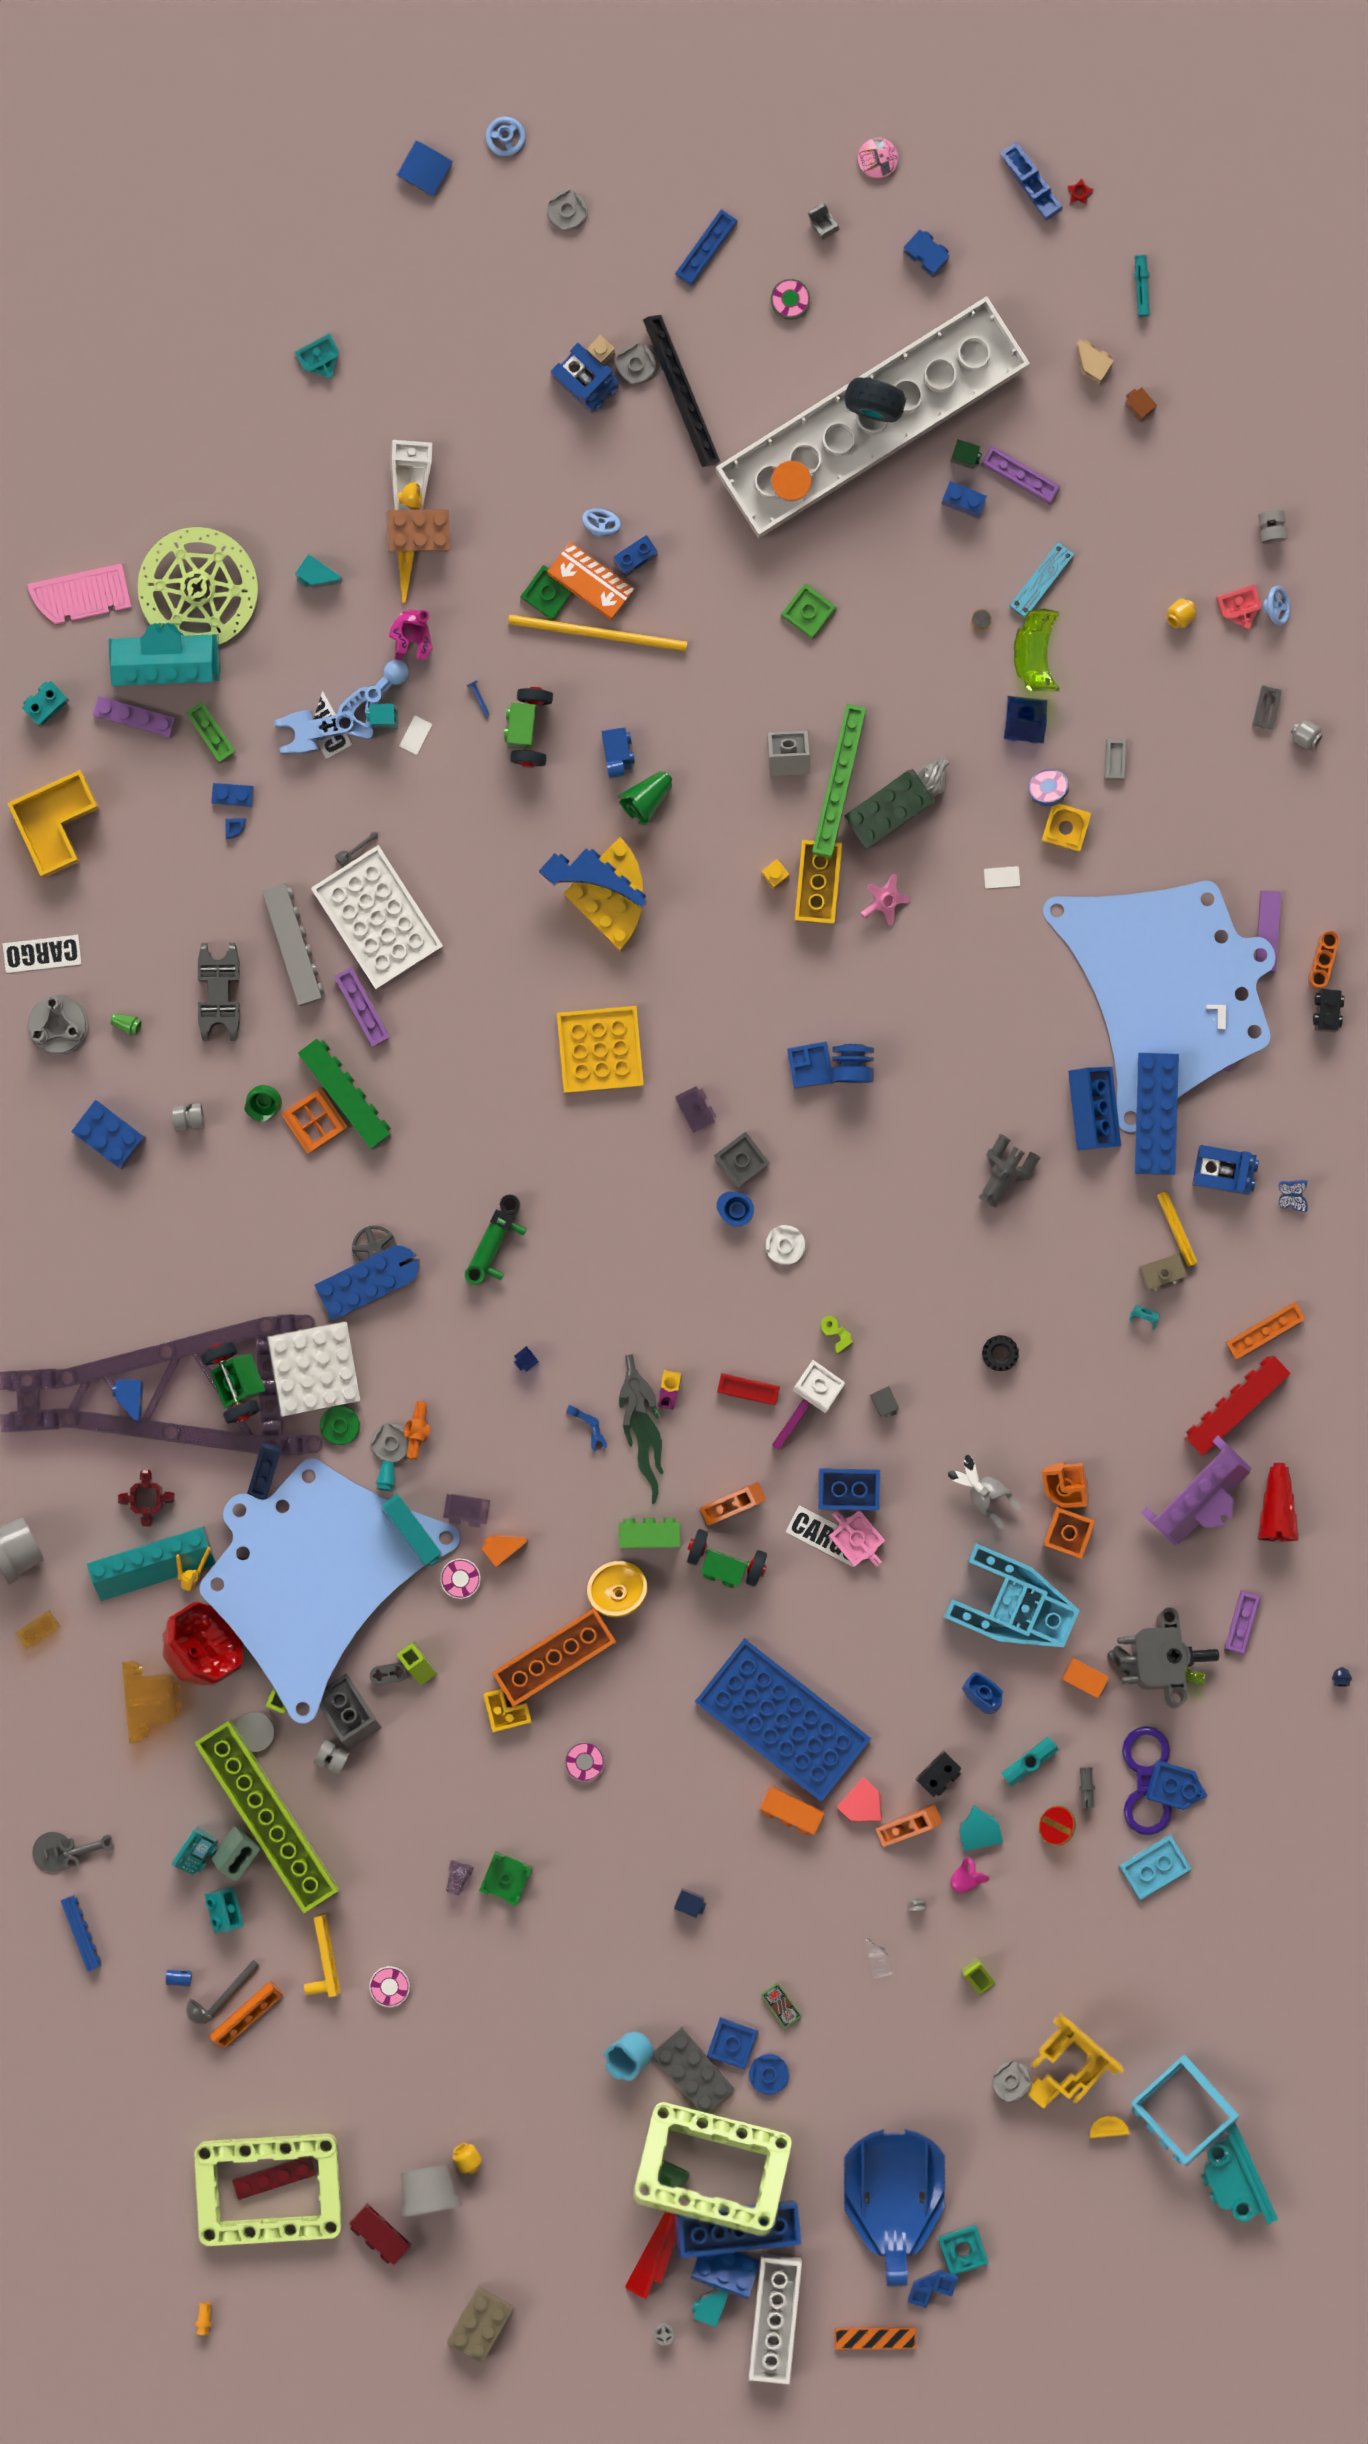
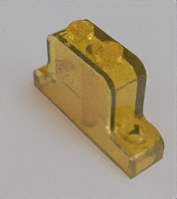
M137 1661L122 1662L129 1743H137L148 1737V1725L171 1723L181 1713L180 1701L176 1702V1693H179L178 1681H175L174 1677L170 1674L143 1675L142 1664H139Z

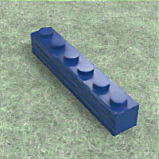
M72 1895L62 1899V1906L87 1972L100 1967L102 1962L96 1954L97 1948L95 1944L91 1941L93 1939L90 1932L88 1933V1924L86 1920H83L82 1916L84 1914L82 1909H79L78 1898Z

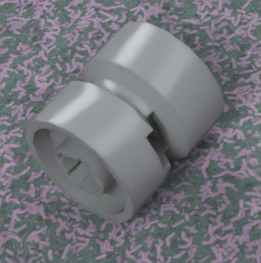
M1283 510L1267 511L1258 514L1259 526L1263 527L1260 531L1261 543H1276L1287 540V531L1283 527L1285 523ZM1269 524H1277V526L1269 527Z
M201 1103L189 1104V1107L185 1105L172 1107L176 1132L187 1131L189 1127L193 1130L204 1129V1114Z
M325 1740L313 1763L322 1768L327 1766L330 1772L339 1776L351 1752L343 1748L336 1749L335 1744Z

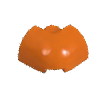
M1065 1462L1049 1465L1042 1470L1044 1490L1047 1498L1049 1497L1052 1502L1060 1505L1062 1508L1088 1506L1089 1489L1084 1463L1065 1465Z

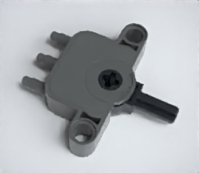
M1167 1607L1158 1614L1157 1628L1142 1629L1135 1636L1117 1638L1118 1644H1132L1133 1656L1119 1658L1120 1664H1134L1135 1676L1123 1677L1121 1679L1122 1684H1138L1139 1687L1146 1690L1164 1689L1166 1704L1171 1708H1178L1187 1700L1185 1668L1193 1666L1194 1662L1218 1661L1220 1656L1217 1649L1192 1650V1647H1187L1182 1642L1179 1615L1176 1609L1172 1607ZM1165 1613L1171 1616V1622L1165 1621ZM1170 1654H1171L1172 1657H1175V1660H1174V1661H1173L1172 1658H1169V1657H1168ZM1173 1693L1180 1696V1702L1173 1700Z

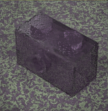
M695 1086L675 1096L693 1133L715 1123L713 1118L717 1116L711 1106L707 1107L704 1101L707 1097L702 1088L698 1089Z
M447 1494L443 1518H448L449 1523L461 1524V1521H466L468 1526L480 1527V1524H487L490 1500Z

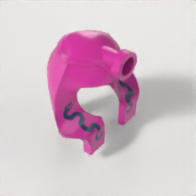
M410 609L403 611L393 622L389 637L396 640L395 660H401L402 656L406 655L410 642L419 644L416 658L427 659V655L433 649L427 623L429 613L426 610L417 611Z

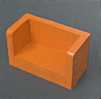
M1072 1657L1061 1679L1099 1698L1109 1676Z

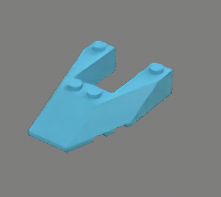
M974 1543L967 1561L1005 1579L990 1614L951 1598L943 1617L999 1642L1064 1647L1080 1610L1032 1567Z

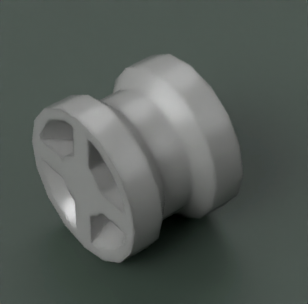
M666 2322L659 2323L654 2331L655 2341L661 2346L671 2344L674 2340V2328L672 2325Z

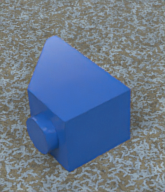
M117 1379V1384L113 1385V1397H116L117 1402L136 1423H141L143 1382L141 1380Z

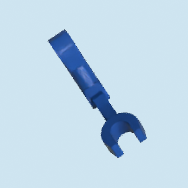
M569 1405L566 1410L567 1413L590 1424L593 1434L591 1436L593 1451L596 1450L595 1443L597 1441H601L603 1448H606L607 1443L600 1433L598 1419Z

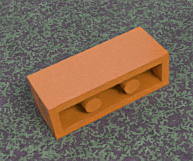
M771 1785L759 1806L763 1810V1815L769 1818L776 1816L781 1819L780 1823L788 1827L794 1825L799 1828L798 1832L809 1836L810 1833L815 1835L825 1814L824 1811Z

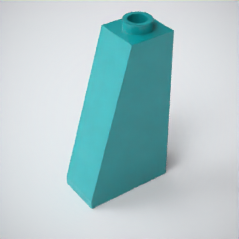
M398 1493L382 1505L383 1512L425 1567L428 1564L432 1567L441 1560L439 1558L442 1554Z

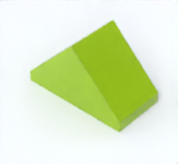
M978 1958L961 1969L964 1976L979 1995L996 1984Z

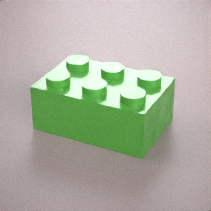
M624 1518L623 1522H619V1548L680 1547V1521H676V1518H664V1522H656V1518H643V1522H635V1518Z

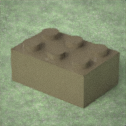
M478 2285L448 2337L447 2344L483 2363L512 2312L513 2305Z

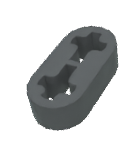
M402 1663L380 1665L371 1670L370 1679L373 1683L379 1685L400 1682L407 1677L408 1670ZM396 1667H400L401 1670L405 1671L401 1678H398L396 1674L390 1675V1672L395 1671ZM380 1670L381 1673L387 1672L388 1676H383L381 1681H378V1678H374L373 1674Z

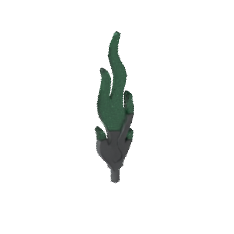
M633 1354L625 1355L628 1371L620 1391L619 1406L622 1408L626 1398L629 1396L623 1420L624 1433L630 1447L633 1445L630 1433L631 1427L636 1434L638 1442V1467L651 1485L652 1504H654L658 1496V1482L649 1463V1448L651 1444L654 1449L655 1466L660 1474H663L664 1471L661 1467L662 1439L657 1426L647 1413L644 1400H648L651 1411L656 1418H659V1413L656 1407L655 1394L650 1385L636 1370Z

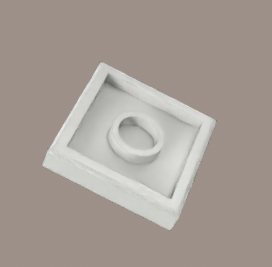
M812 1360L792 1390L826 1413L845 1385V1382Z

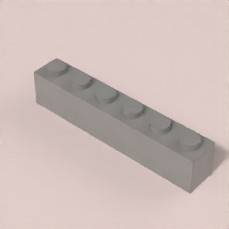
M284 883L262 890L298 1005L301 1007L323 1000L322 994H325L322 983H318L316 975H319L316 964H312L309 957L313 956L310 945H306L303 938L307 935L304 926H300L297 919L301 916L298 907H294L291 900L295 898L292 888H288Z

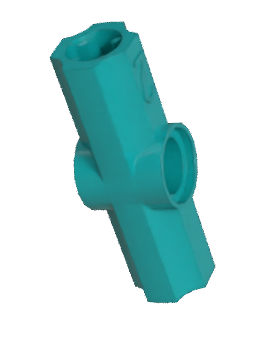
M1048 1736L1030 1751L1024 1753L1017 1761L1002 1771L1001 1774L1012 1787L1030 1772L1036 1770L1043 1762L1058 1752L1059 1749ZM1029 1756L1035 1758V1764L1031 1767L1025 1765V1759Z

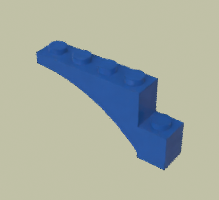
M585 848L570 866L568 865L570 861L564 855L560 854L558 856L554 853L539 870V873L554 886L557 883L592 884L624 896L641 909L647 903L644 899L646 895L638 888L636 890L629 886L631 882L623 875L619 877L615 874L616 869L610 863L606 862L604 864L599 860L601 856L593 849L589 851Z

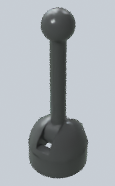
M375 831L371 832L367 839L350 852L340 851L335 855L336 860L342 867L348 865L352 861L351 855L372 839H377L378 833Z

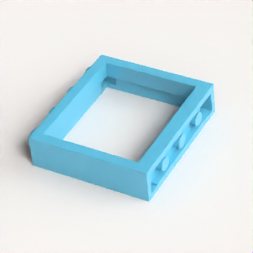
M1185 2054L1131 2102L1134 2107L1132 2111L1139 2119L1143 2117L1147 2122L1145 2124L1147 2129L1152 2134L1156 2132L1161 2137L1158 2141L1166 2150L1170 2148L1175 2153L1172 2157L1179 2165L1183 2163L1188 2166L1241 2118ZM1184 2066L1230 2117L1187 2157L1141 2106Z

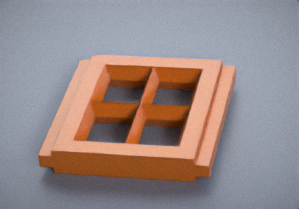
M319 1088L281 1114L307 1154L313 1152L348 1128L322 1088ZM314 1100H317L324 1111L316 1118L307 1107ZM302 1108L305 1109L311 1118V1121L304 1126L301 1125L295 1116V1113ZM327 1115L335 1128L325 1134L317 1121ZM315 1124L322 1137L314 1142L305 1131V1129Z

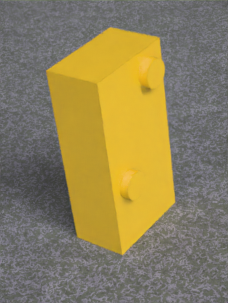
M802 840L794 920L835 925L843 844L835 843L832 858L812 855L814 841Z

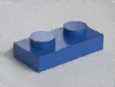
M213 783L211 803L252 807L254 787Z

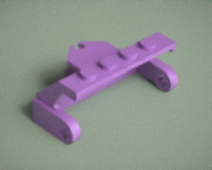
M1219 1436L1213 1442L1222 1452L1158 1517L1148 1507L1141 1512L1175 1546L1180 1544L1199 1524L1204 1528L1225 1526L1226 1523L1221 1521V1516L1227 1515L1229 1520L1232 1518L1233 1498L1229 1494L1246 1478L1252 1469Z

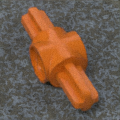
M416 1402L413 1419L408 1420L404 1427V1436L409 1441L406 1456L409 1460H418L420 1445L428 1439L430 1434V1426L425 1421L427 1410L425 1402Z

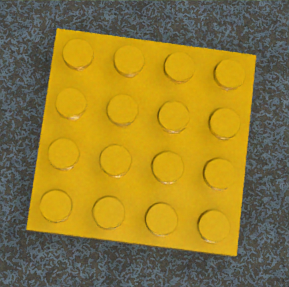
M637 1006L557 1013L564 1093L644 1086Z

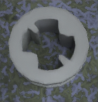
M927 1899L909 1900V1903H911L910 1911L927 1910V1907H925Z

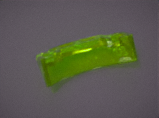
M1045 608L1029 611L1025 616L1026 621L1023 627L1018 628L1014 642V664L1018 677L1023 679L1026 684L1025 687L1029 691H1059V687L1050 674L1047 661L1048 640L1052 627L1059 616L1057 611Z

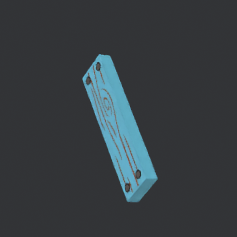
M1058 542L1009 607L1026 618L1074 554Z

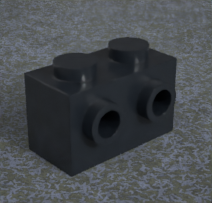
M1320 989L1315 994V1005H1317V1012L1313 1015L1315 1031L1336 1032L1338 1028L1342 1027L1343 1016H1340V1008L1344 1007L1345 997L1341 996V990Z
M943 1750L915 1779L932 1797L935 1795L939 1797L947 1789L945 1785L950 1780L954 1782L961 1775L959 1771L962 1768ZM950 1765V1769L945 1771L944 1767ZM931 1780H936L934 1785L929 1784Z

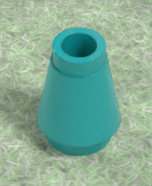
M382 1462L375 1483L378 1490L393 1491V1487H395L394 1462Z

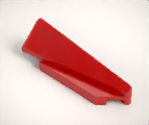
M664 2212L625 2285L627 2290L647 2300L653 2281L662 2282L676 2242L674 2213Z

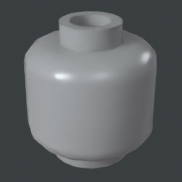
M1304 720L1301 723L1297 722L1291 731L1293 733V742L1307 750L1312 747L1316 748L1323 736L1321 728L1308 720Z

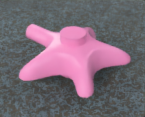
M896 874L891 875L884 887H878L874 884L867 886V889L873 895V901L860 913L864 919L875 911H882L888 925H893L895 906L899 903L910 902L908 896L897 892Z

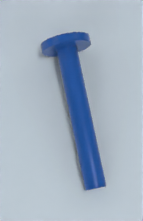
M476 680L466 685L467 687L471 686L484 715H490L475 685L478 681Z

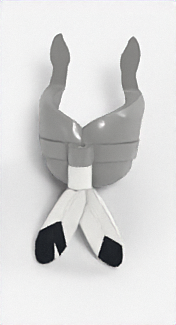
M966 1455L964 1466L967 1474L950 1471L948 1472L949 1478L957 1483L972 1487L970 1496L975 1507L983 1516L992 1518L997 1527L1004 1529L1001 1519L988 1510L990 1499L1006 1495L1013 1508L1022 1512L1021 1505L1014 1500L1011 1491L999 1480L991 1476L979 1479L974 1459L970 1455Z

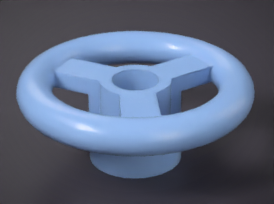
M497 118L487 128L486 143L490 150L499 156L514 155L524 145V128L514 118ZM501 123H510V124H511L510 127L507 126V125H503V126L499 127V129L497 130V132H496V131H493L494 128H495L497 125L501 124ZM517 129L519 132V141L518 144L513 148L511 140L513 138V132ZM507 133L509 134V136L507 138H503L502 134ZM492 138H497L505 143L507 150L498 149L493 144Z
M590 509L582 516L584 526L597 537L613 535L621 528L619 518L612 512L604 509ZM596 515H603L608 518L598 517ZM615 523L614 528L608 529L609 524Z
M1274 586L1268 594V599L1264 601L1263 608L1265 614L1269 615L1273 623L1278 626H1282L1288 621L1290 601L1283 587ZM1278 592L1281 594L1284 603L1280 600ZM1282 610H1284V615L1282 619L1279 620V614Z

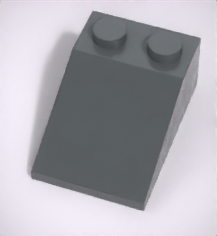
M347 1673L325 1687L319 1706L347 1750L382 1728Z

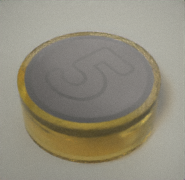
M984 609L976 610L971 618L972 625L978 630L987 629L992 621L991 614Z

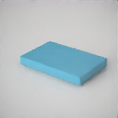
M1171 1834L1119 1865L1140 1901L1192 1870Z

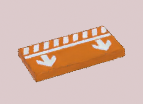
M572 542L566 546L546 573L609 620L613 619L635 590V588Z

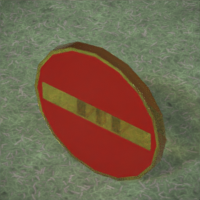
M1059 1805L1050 1807L1040 1818L1039 1833L1042 1839L1050 1845H1064L1070 1841L1075 1833V1817L1066 1807Z

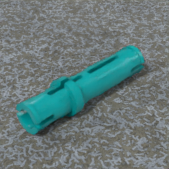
M1147 255L1134 256L1136 272L1134 279H1136L1137 316L1148 317L1150 316L1148 291L1150 273L1147 272Z

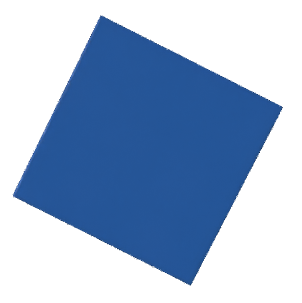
M720 2017L707 2057L745 2070L758 2030Z

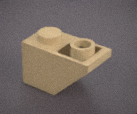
M1079 340L1076 350L1082 374L1100 385L1114 360L1111 359V355L1107 352L1096 350L1091 342Z

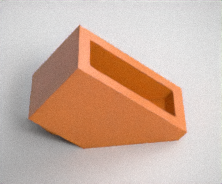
M490 1535L482 1542L484 1546L481 1549L497 1567L528 1540L525 1537L504 1535L493 1537Z

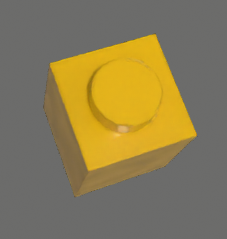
M778 859L761 871L762 876L773 889L790 875Z

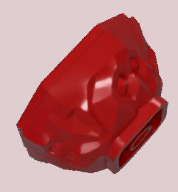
M199 1601L193 1602L168 1618L166 1629L163 1632L164 1648L162 1654L178 1679L194 1684L214 1685L241 1668L243 1642L212 1606Z

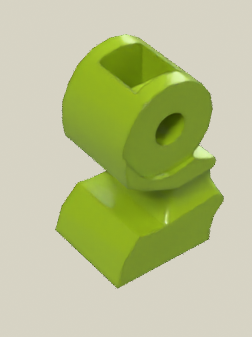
M826 1316L822 1319V1332L826 1336L838 1335L840 1337V1341L835 1344L836 1354L853 1343L851 1333L843 1327L838 1328V1321L835 1317Z

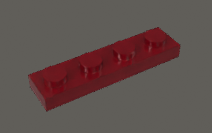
M304 2156L233 2179L232 2182L237 2198L241 2200L315 2176L316 2172L311 2157Z

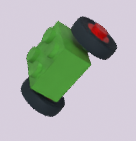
M540 687L518 689L517 700L528 704L511 702V708L507 707L506 719L509 722V728L505 727L504 742H507L508 748L523 750L512 751L510 761L522 765L524 768L545 766L547 755L533 750L536 708L540 705L552 704L553 693L542 690Z

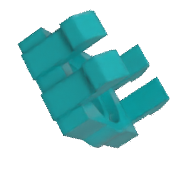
M1134 1305L1129 1317L1130 1322L1133 1316H1137L1153 1322L1152 1330L1156 1329L1159 1314L1139 1305Z

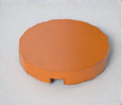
M783 462L773 472L772 488L774 493L785 501L802 499L811 487L810 472L800 462Z

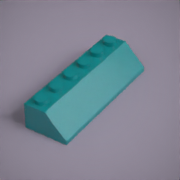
M205 1526L88 1563L87 1568L100 1600L104 1601L178 1577L177 1554L180 1555L183 1573L187 1570H197L207 1547H211ZM212 1548L203 1569L216 1563Z

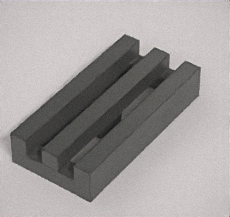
M1261 686L1253 726L1273 729L1282 690ZM1265 691H1268L1262 720L1259 722L1258 719ZM1272 693H1276L1270 721L1268 724L1265 722L1270 706Z

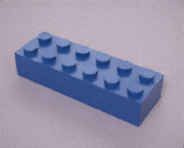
M1138 1053L1135 1174L1175 1175L1179 1054Z
M794 2200L778 2202L774 2224L770 2232L764 2236L674 2214L677 2255L681 2258L801 2245L798 2204ZM756 2204L746 2205L743 2207L754 2209V2207H756ZM725 2209L718 2210L721 2216H728V2212ZM758 2220L760 2226H768L766 2220Z

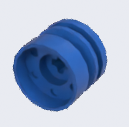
M843 1044L832 1047L833 1053H841V1056L832 1057L833 1061L841 1062V1066L832 1068V1082H874V1069L865 1067V1063L874 1061L873 1057H865V1054L874 1053V1047H868L863 1044Z

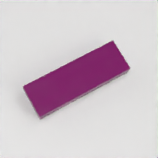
M805 1399L801 1401L772 1446L778 1450L810 1405V1402Z

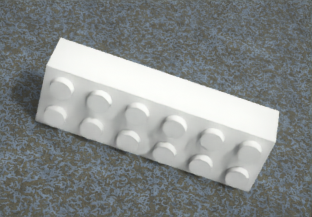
M761 2253L749 2380L782 2384L790 2383L802 2266L801 2257Z

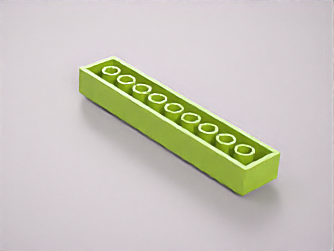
M228 1720L197 1740L195 1745L303 1913L338 1892L340 1888L245 1743L232 1720Z

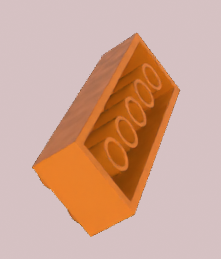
M592 1608L498 1667L492 1674L514 1707L616 1642V1639L599 1612Z

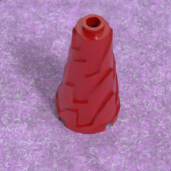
M1273 1463V1466L1270 1467L1266 1492L1263 1498V1509L1260 1513L1259 1540L1275 1542V1540H1280V1542L1299 1540L1294 1494H1292L1291 1477L1286 1463Z

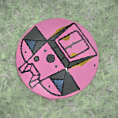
M874 138L863 144L858 154L860 168L868 177L882 178L888 176L895 170L898 162L896 148L891 142L882 138Z

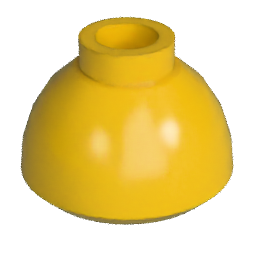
M416 481L407 484L402 492H398L400 504H405L407 507L415 510L422 507V493Z

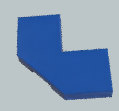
M937 2270L914 2281L907 2302L927 2308L932 2291L952 2297L958 2276Z

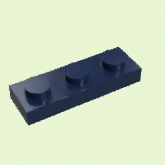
M265 1442L262 1443L247 1494L262 1500L267 1499L282 1450L281 1447Z

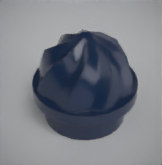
M1340 1667L1334 1671L1332 1680L1334 1681V1686L1348 1687L1352 1677L1348 1669Z

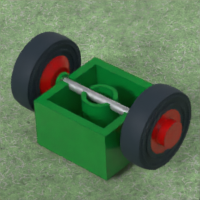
M234 1343L216 1344L210 1347V1350L201 1354V1360L205 1366L219 1364V1367L210 1371L224 1409L232 1407L223 1413L226 1423L237 1421L241 1423L258 1413L260 1408L257 1401L249 1400L266 1391L251 1353L226 1361L237 1354Z
M698 1529L695 1539L690 1540L687 1548L690 1551L687 1563L697 1565L700 1557L705 1552L706 1557L700 1571L704 1574L703 1578L711 1581L719 1579L723 1581L722 1585L734 1588L735 1585L739 1586L744 1570L748 1567L746 1584L753 1587L757 1585L760 1576H764L767 1568L764 1565L767 1558L766 1552L757 1550L750 1563L749 1561L745 1562L709 1549L706 1542L708 1532Z

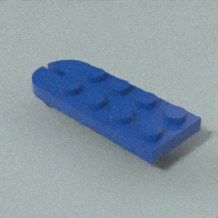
M403 1245L393 1246L315 1284L331 1320L340 1318L414 1281L419 1273L420 1259H416L402 1267L400 1264L409 1258L417 1256V1254L409 1247Z

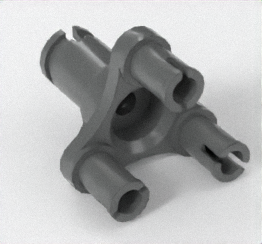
M999 1134L992 1149L989 1148L986 1153L993 1174L984 1187L983 1194L979 1196L982 1201L986 1202L988 1197L993 1195L989 1203L993 1207H997V1202L1001 1200L1010 1183L1030 1180L1033 1175L1032 1171L1041 1159L1040 1156L1030 1151L1022 1167H1017L1025 1153L1020 1150L1015 1157L1018 1148L1013 1147L1007 1160H1005L1002 1154L1011 1140L1002 1134Z

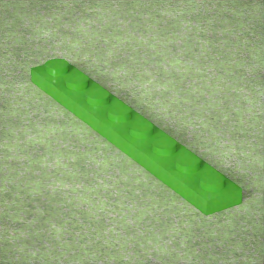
M846 705L812 855L832 858L866 714V708Z

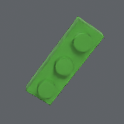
M203 702L186 712L219 763L236 753Z

